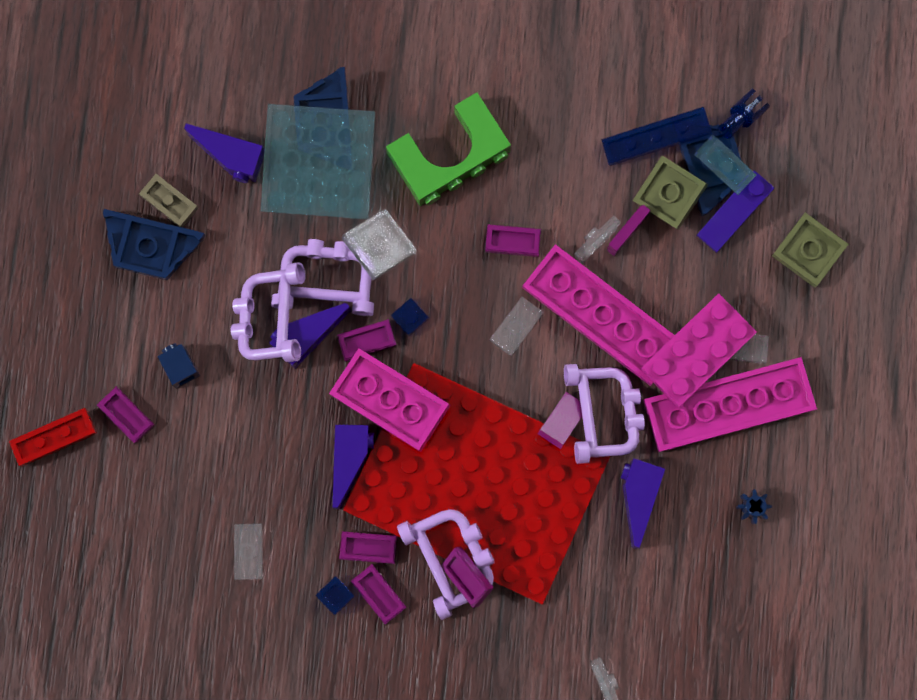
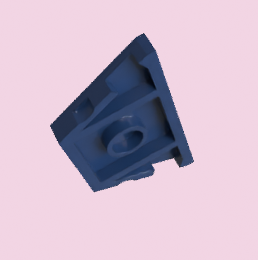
M340 67L334 73L294 95L298 150L352 171L354 170L346 71L345 67Z
M675 117L672 118L671 122L686 169L689 173L708 184L697 201L701 216H705L744 181L747 176L730 126H713L707 122L697 121L695 123Z
M107 209L103 210L108 231V241L112 251L113 266L118 269L168 280L205 238V234L202 232Z

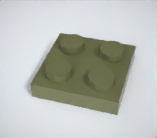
M662 155L633 201L640 206L645 205L651 210V213L679 230L708 184Z
M805 212L772 257L816 288L849 244Z

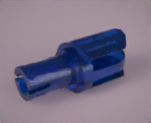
M750 89L731 107V115L718 126L720 134L727 128L729 129L723 135L724 138L730 139L741 127H750L769 109L770 105L766 103L754 115L752 110L763 100L760 95L748 106L744 104L756 92L754 89Z

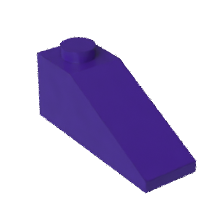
M185 124L184 129L188 136L224 170L232 175V179L241 183H248V180L256 182L265 156L262 145Z
M754 170L696 236L717 253L768 198L774 187Z
M343 303L288 323V340H298L301 347L299 361L288 362L294 369L351 312L350 306L347 303ZM277 329L270 337L272 339L269 343L271 347H276Z
M335 425L333 509L341 508L369 456V449H374V433L369 432L368 425Z
M635 458L631 460L630 464L625 463L620 479L625 480L623 492L631 546L638 549L640 548L665 469Z

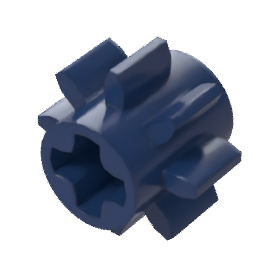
M756 489L751 491L750 498L746 494H741L740 497L744 502L736 506L737 509H742L743 515L741 520L749 517L752 524H757L758 516L763 520H767L768 516L765 514V511L772 508V505L766 504L765 501L768 495L757 496ZM757 501L759 504L757 506L758 511L750 512L751 504L749 502Z

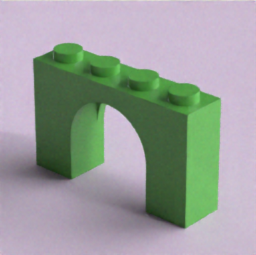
M477 92L454 106V114L467 132L472 143L469 155L460 164L452 167L433 165L425 159L409 133L386 146L387 155L419 206L425 203L430 205L436 202L441 197V193L448 189L450 192L458 189L463 185V180L470 176L475 178L486 171V166L493 162L499 164L509 157L508 153H510L511 144Z

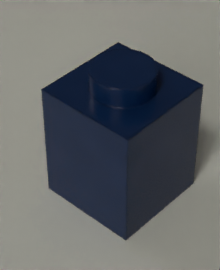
M176 343L171 344L162 350L163 354L157 356L171 384L176 389L200 376L183 344L178 346Z

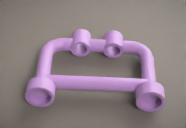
M309 239L307 246L299 245L288 249L283 255L281 270H286L287 264L292 263L293 259L297 256H307L312 259L332 258L337 261L355 260L362 267L359 292L291 286L289 309L293 308L294 297L353 302V314L372 316L374 303L369 302L372 262L369 257L362 251L350 249L351 244L343 241L335 242L334 248L324 247V241ZM280 281L278 294L272 295L271 306L274 308L279 306Z
M300 262L287 264L286 270L252 275L243 285L241 298L233 300V311L237 315L240 314L239 323L232 324L231 336L234 340H238L239 351L246 359L263 360L283 357L285 362L299 361L301 347L298 340H288L291 285L303 284L305 281V270ZM280 281L276 347L251 349L249 347V338L253 335V328L250 318L255 308L252 291L258 284Z
M566 364L564 366L565 385L578 386L586 441L575 442L574 454L576 463H589L590 457L619 456L629 454L635 450L639 443V431L644 430L645 421L643 414H636L635 405H640L641 395L638 388L632 389L629 376L619 368L578 369L577 364ZM615 378L620 382L621 402L625 410V429L628 431V441L625 444L597 445L588 379Z
M452 509L441 511L412 525L409 521L397 525L400 537L406 546L413 542H418L443 596L434 599L433 604L441 620L452 616V609L466 604L468 601L462 593L455 596L427 538L426 530L449 520L455 521L472 553L476 566L491 585H493L494 579L490 565L495 562L488 548L482 550L478 540L483 538L476 523L470 525L464 514Z

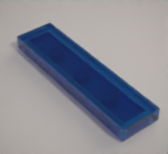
M701 107L601 140L608 164L612 166L710 135L712 131L705 108Z

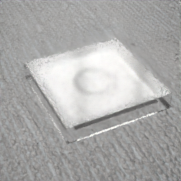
M386 209L343 234L341 238L373 281L413 256L417 251Z

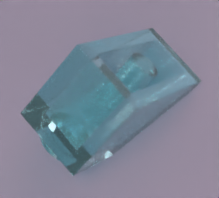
M713 135L694 154L737 195L756 176L745 163Z

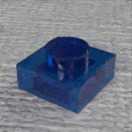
M412 298L407 300L391 315V318L408 336L412 335L429 320L426 313Z
M336 576L315 595L334 615L355 597Z

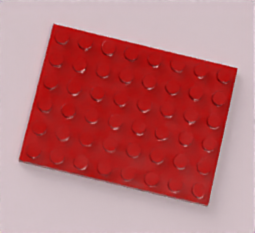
M413 363L406 378L447 402L450 408L421 452L382 428L374 444V449L371 450L343 511L400 537L397 525L409 521L412 525L448 509L457 510L465 515L470 525L474 523L478 525L483 536L478 542L482 550L486 548L490 550L495 562L490 565L494 576L493 582L543 605L610 456L590 457L589 463L577 464L574 445L575 442H581V440L569 436L560 449L538 435L544 423ZM449 520L425 531L436 555L446 559L455 547H462L474 562L472 553L455 521ZM417 541L412 543L416 546H419Z

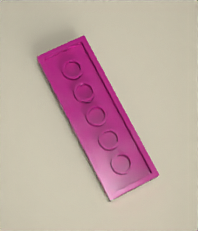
M555 244L523 284L522 288L651 386L653 382L640 368L674 334Z
M802 357L706 382L679 408L665 394L643 400L658 453L817 410Z

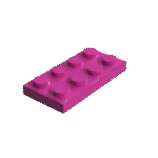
M718 293L651 357L640 370L679 408L746 344L757 331Z
M359 348L329 393L338 401L420 452L450 408V405Z

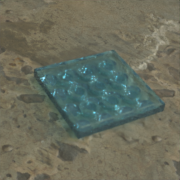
M268 104L261 212L368 219L376 112Z

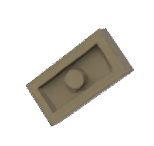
M155 174L139 193L143 199L182 228L199 209L196 204L158 174Z

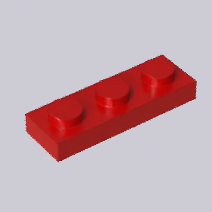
M83 408L12 439L9 443L18 465L23 467L97 434L88 410Z

